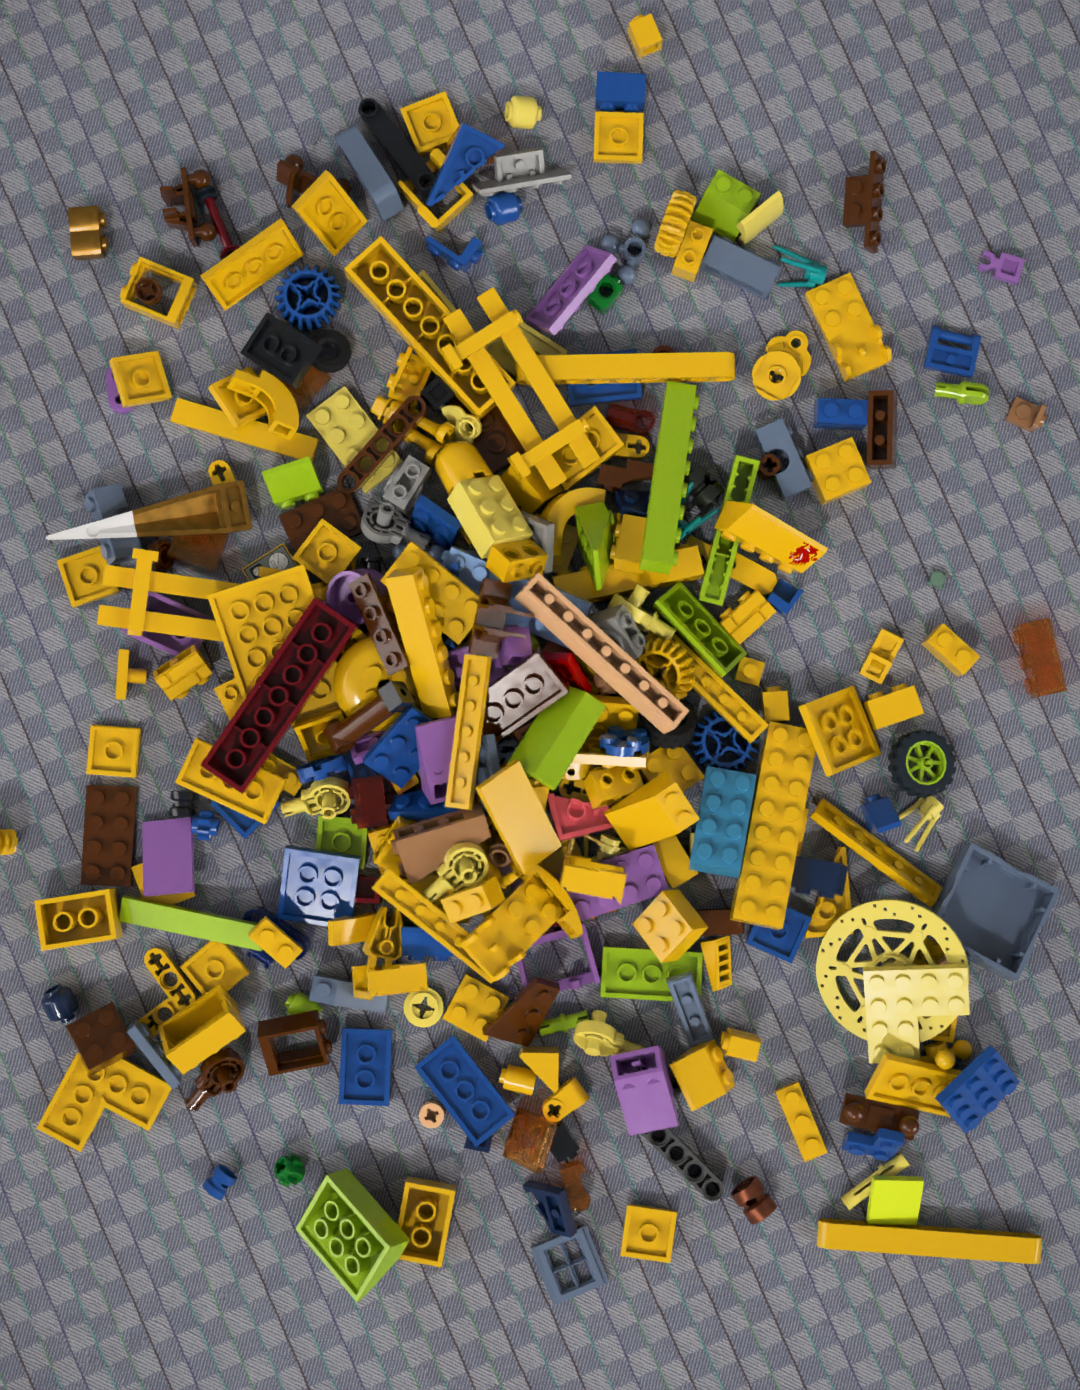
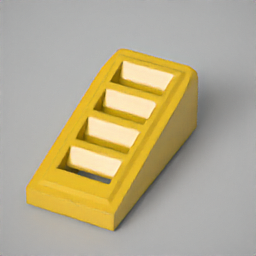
M729 935L701 942L712 991H718L731 986L732 967Z

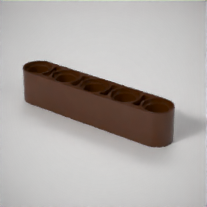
M415 395L408 397L337 478V484L341 491L349 494L357 493L428 413V406L421 397ZM415 401L421 402V412L411 414L409 410L411 403ZM397 420H403L406 425L401 433H395L393 430V424ZM383 438L387 439L389 442L388 449L384 452H379L377 442ZM364 457H370L372 467L366 471L362 470L360 466L361 460ZM352 475L356 480V484L352 489H347L344 486V480L347 476Z

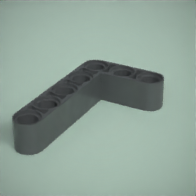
M671 1067L669 1068L670 1076L674 1074ZM679 1084L676 1086L672 1085L674 1099L682 1092ZM670 1128L663 1129L665 1133L661 1139H654L651 1136L652 1132L641 1134L704 1198L709 1201H717L723 1196L724 1186L720 1178ZM673 1146H680L683 1150L680 1156L672 1157L669 1154L670 1149ZM691 1164H698L701 1167L696 1175H691L687 1172ZM709 1182L718 1183V1189L713 1193L705 1190Z

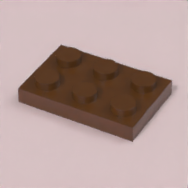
M339 488L279 515V519L295 553L321 519L327 521L348 538H353L363 533L360 527L361 517L351 495L341 491Z

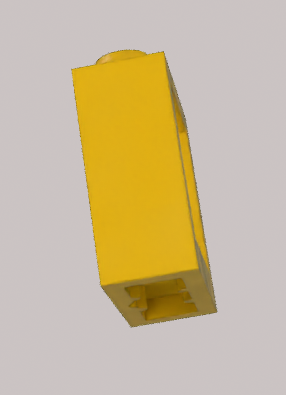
M139 257L137 263L134 262L130 269L131 277L128 284L122 287L120 302L125 308L179 330L198 288V284L189 276ZM148 271L180 284L168 315L135 302L137 297L134 290L135 284L141 278H145Z

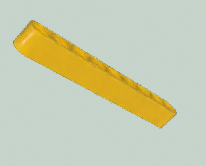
M732 352L536 355L554 385L667 383V381L725 382L735 380V354ZM515 361L516 384L530 385Z
M821 1218L818 1219L817 1246L836 1250L1040 1264L1042 1236L1031 1233L924 1225L868 1224L867 1221Z

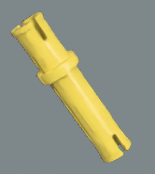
M900 1152L882 1166L880 1164L877 1167V1171L840 1198L847 1208L851 1210L870 1195L872 1175L896 1176L906 1167H909L910 1164Z

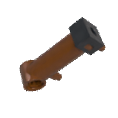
M390 681L378 690L379 694L345 719L337 721L323 730L335 755L352 749L356 745V741L361 737L367 735L395 713H403L415 704V696L410 694L404 682Z

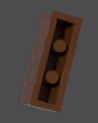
M894 390L868 391L867 466L871 469H896L898 395Z

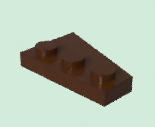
M535 977L515 996L516 1000L507 1009L503 1008L497 1013L498 1017L491 1024L487 1023L482 1028L483 1035L529 1047L560 991L559 983Z

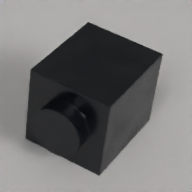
M563 1120L542 1133V1140L558 1163H561L563 1160L567 1163L578 1155L579 1143Z

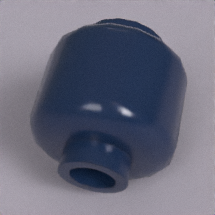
M58 984L43 993L44 997L41 1000V1005L50 1021H61L63 1024L75 1017L74 1013L79 1008V1003L70 987H62L61 984Z

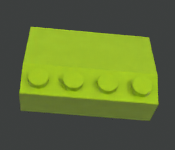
M348 1168L326 1175L296 1227V1231L356 1302H360L395 1264L410 1241L408 1236Z

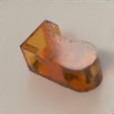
M583 1159L558 1165L570 1207L577 1212L586 1210L591 1200L589 1192L583 1186L580 1174L586 1173Z

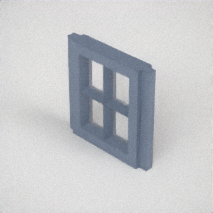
M586 1224L576 1227L577 1233L571 1238L557 1235L530 1247L553 1305L609 1282ZM577 1238L584 1256L571 1261L564 1243ZM560 1246L566 1263L553 1268L547 1250ZM586 1261L593 1278L580 1283L573 1266ZM569 1268L575 1286L562 1291L556 1273Z

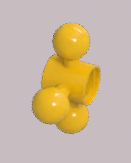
M966 1040L956 1041L950 1049H948L947 1043L943 1041L931 1043L924 1046L926 1056L922 1057L920 1055V1061L935 1064L940 1069L948 1070L954 1066L955 1057L960 1060L968 1059L972 1054V1046Z

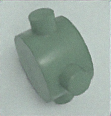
M935 569L931 570V575L926 582L927 585L938 587L939 590L943 589L947 574L936 572Z

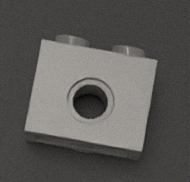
M408 455L404 463L401 462L388 479L384 488V501L392 503L399 512L407 516L432 476L430 467Z
M624 604L594 612L589 616V619L634 660L640 657L645 649L646 640Z

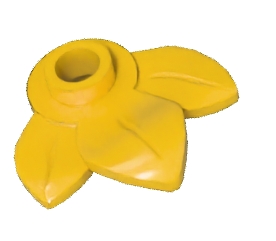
M791 331L786 336H776L767 343L765 347L767 353L770 351H784L791 354L801 367V376H804L810 368L811 356L806 350L808 338L803 332ZM794 338H798L801 341L798 348H794L791 345V341ZM777 369L774 371V374L781 375L782 370Z

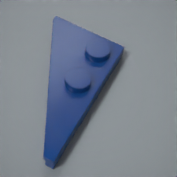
M461 122L425 204L432 207V205L441 201L456 185L459 186L474 173V170L483 166L498 150H502L505 144Z

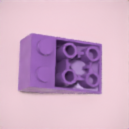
M457 715L415 725L422 791L431 805L446 801ZM476 777V785H475V787L478 786V779H477V777Z
M657 1045L610 1056L613 1079L629 1136L679 1126L666 1051Z

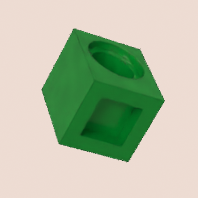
M606 274L598 282L595 290L585 298V301L604 316L622 295V282L615 275L611 274L609 276ZM609 288L612 294L604 297L599 293V290Z

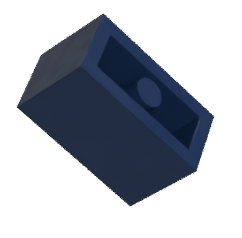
M796 856L791 887L796 888V893L810 895V892L814 891L820 892L819 897L834 899L835 895L843 897L848 867L841 863Z

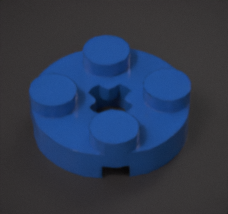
M614 725L609 726L607 732L599 736V749L605 748L608 755L633 757L635 751L641 750V755L649 751L650 738L647 736V730L644 728L626 730L621 726Z
M338 754L327 756V759H317L301 765L296 771L300 783H305L313 779L315 781L323 780L329 777L328 773L332 771L334 773L347 770L348 767L344 755Z

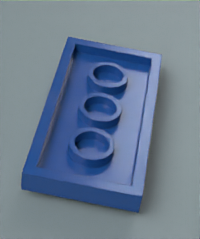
M452 1035L414 1066L475 1147L482 1144L516 1116L509 1104L455 1035Z

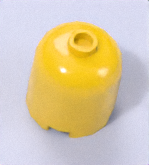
M466 441L447 443L436 457L435 469L449 496L459 481L494 476L476 447Z

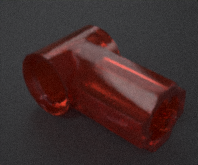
M611 403L606 416V420L611 426L635 432L639 436H648L654 430V416L647 410H636ZM641 418H646L650 421V425L647 428H640L637 425V421Z

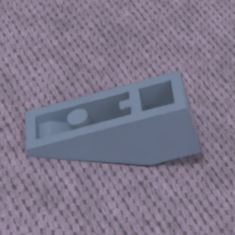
M316 973L313 977L309 1000L335 1006L385 1013L389 995L374 996L371 1001L354 998L353 980Z

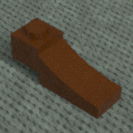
M630 459L627 460L626 468L601 464L597 487L606 490L608 494H615L616 490H621L626 485L652 481L654 464Z

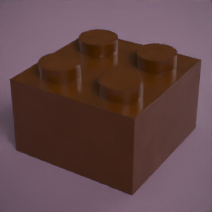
M113 1002L66 1025L67 1034L89 1076L136 1052V1045L126 1032L127 1028Z

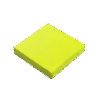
M872 1175L866 1214L867 1223L917 1225L924 1185L922 1176Z

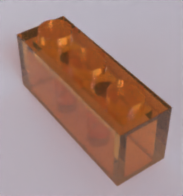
M1050 618L1014 626V643L1016 646L1019 645L1021 653L1018 658L1021 669L1025 670L1027 678L1024 680L1026 692L1031 695V698L1067 691Z

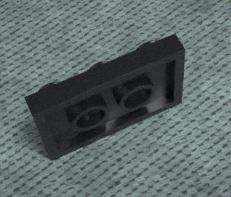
M266 312L240 353L297 389L323 347Z

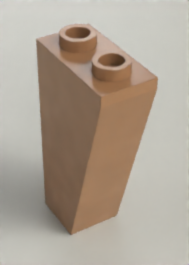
M477 804L473 806L472 810L461 809L394 829L395 839L391 840L394 855L399 854L401 861L398 862L401 876H407L410 885L444 864L446 852L455 844L472 842L478 845L491 837L482 804Z

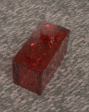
M382 775L352 778L353 784H348L349 799H354L355 809H350L352 824H357V829L388 826Z

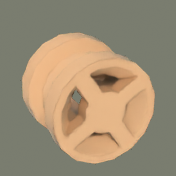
M437 1100L425 1102L419 1112L420 1122L427 1128L438 1127L445 1116L444 1106Z

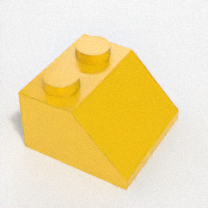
M715 1039L689 1048L670 1064L691 1111L697 1110L727 1094L735 1086L733 1073L728 1069L723 1059V1052L717 1046Z

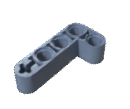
M353 125L334 136L340 151L370 196L381 220L384 222L405 210L393 182L357 126Z

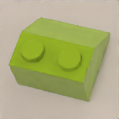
M718 169L706 189L692 220L712 228L713 233L729 238L734 244L740 234L736 226L753 212L758 204L761 193Z
M309 456L262 471L271 498L277 508L288 509L294 507L297 501L303 499L306 502L319 498V494L324 493L316 466Z

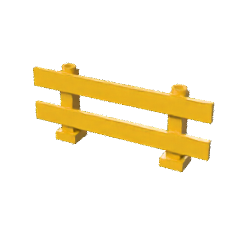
M492 287L476 298L491 324L475 333L459 308L443 318L444 323L458 345L452 347L449 343L441 348L439 352L452 373L459 370L463 366L461 361L467 358L526 451L523 455L516 452L507 458L519 479L521 480L531 474L529 468L535 466L548 488L552 490L567 480L552 453L568 444L583 469L600 459L585 434V432L590 430L587 421L583 417L576 420L518 327L523 322L519 312L516 309L509 312L495 288ZM499 337L505 343L559 430L544 441L485 349V346Z
M133 548L132 558L137 559L136 569L112 565L104 566L102 585L130 588L133 591L130 609L99 605L97 625L127 629V634L142 636L143 631L222 641L216 620L146 611L148 591L208 599V594L239 585L238 583L151 571L152 561L158 562L159 552ZM259 566L257 576L264 577L283 570Z

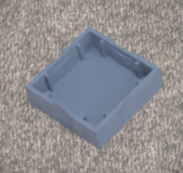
M969 843L962 847L932 908V912L941 917L956 933L963 945L967 959L1007 981H1017L1033 951L1037 934L1046 923L1061 890L1029 873H1024L1011 867L1003 859L973 843ZM931 935L927 936L928 938L937 942Z

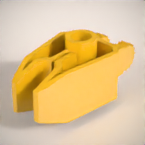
M381 906L372 920L362 947L365 955H369L366 976L367 971H374L376 969L377 957L384 958L381 970L391 969L392 960L396 961L401 957V927L403 923L401 913L397 909H393L389 925H386L387 907Z

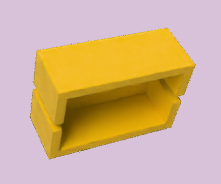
M221 984L158 1026L165 1056L182 1074L197 1067L203 1060L217 1053L222 1047L232 1040L239 1038L246 1031L237 1002Z

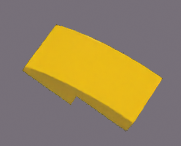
M368 912L355 917L345 915L329 920L328 945L338 946L365 941L376 913Z

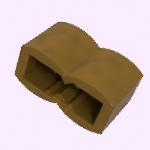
M98 205L68 208L72 257L76 261L105 258V251H109L108 237L104 236V227H107L106 213L102 212Z

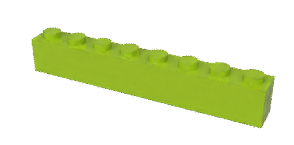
M667 381L639 570L669 574L671 567L677 564L678 551H674L675 543L680 542L682 528H677L678 520L682 521L685 509V506L680 504L681 498L686 497L688 483L683 482L684 475H689L691 461H687V453H692L694 439H690V431L694 432L697 417L692 416L693 410H697L700 396L695 395L697 385Z

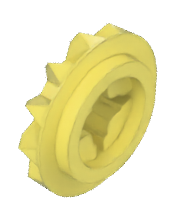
M429 987L428 991L410 992L404 1001V1014L413 1025L417 1027H430L437 1023L443 1014V1000L438 992ZM425 997H427V1005L434 1008V1010H426L423 1017H420V1008L413 1004H421Z

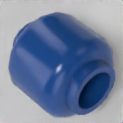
M501 191L493 196H489L484 208L488 220L501 226L518 220L523 205L520 197L516 196L513 192Z

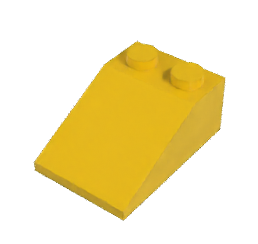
M667 770L604 812L629 851L679 834L700 820Z

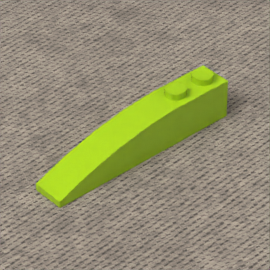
M739 455L733 457L718 518L726 501L750 503L760 464L759 460ZM714 529L698 600L723 606L739 542L736 540L731 542L721 537L722 532Z

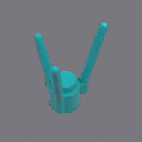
M778 245L773 246V249L796 259L781 257L782 262L805 269L803 278L807 279V281L778 282L777 287H809L814 289L816 284H823L827 272L826 265H821L820 262L812 261Z
M691 481L688 484L686 497L681 498L680 505L684 504L694 486V482ZM715 508L702 518L698 516L689 524L684 519L682 521L678 520L677 528H682L680 541L718 513L719 509Z

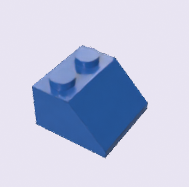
M404 924L401 927L402 956H408V960L421 961L423 956H433V961H448V957H453L454 954L417 924Z

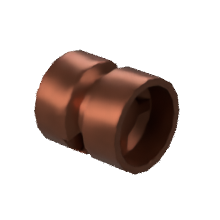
M756 1175L741 1182L730 1193L738 1207H744L743 1214L751 1225L763 1221L777 1208V1204L770 1194L764 1193L765 1187Z

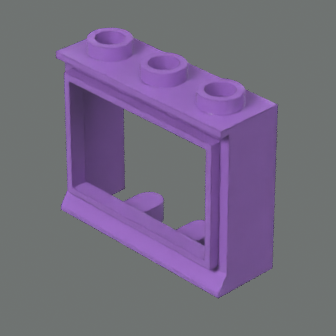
M584 922L581 923L583 930L581 937L591 971L552 981L559 983L560 991L577 989L582 985L593 982L595 984L600 983ZM551 926L533 945L567 937L568 935L562 928L555 930V927ZM521 959L517 962L523 987L525 988L530 982L524 960Z

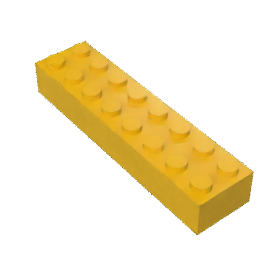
M380 236L344 268L346 277L406 343L413 348L428 367L451 388L456 397L471 414L481 420L496 406L492 397L467 358L461 361L463 366L452 373L439 352L441 348L449 343L452 347L458 345L443 321V318L452 312L387 241ZM490 355L508 386L513 391L516 382Z
M770 721L768 723L769 726L764 732L739 879L737 878L729 920L780 930L783 929L816 750L806 728Z

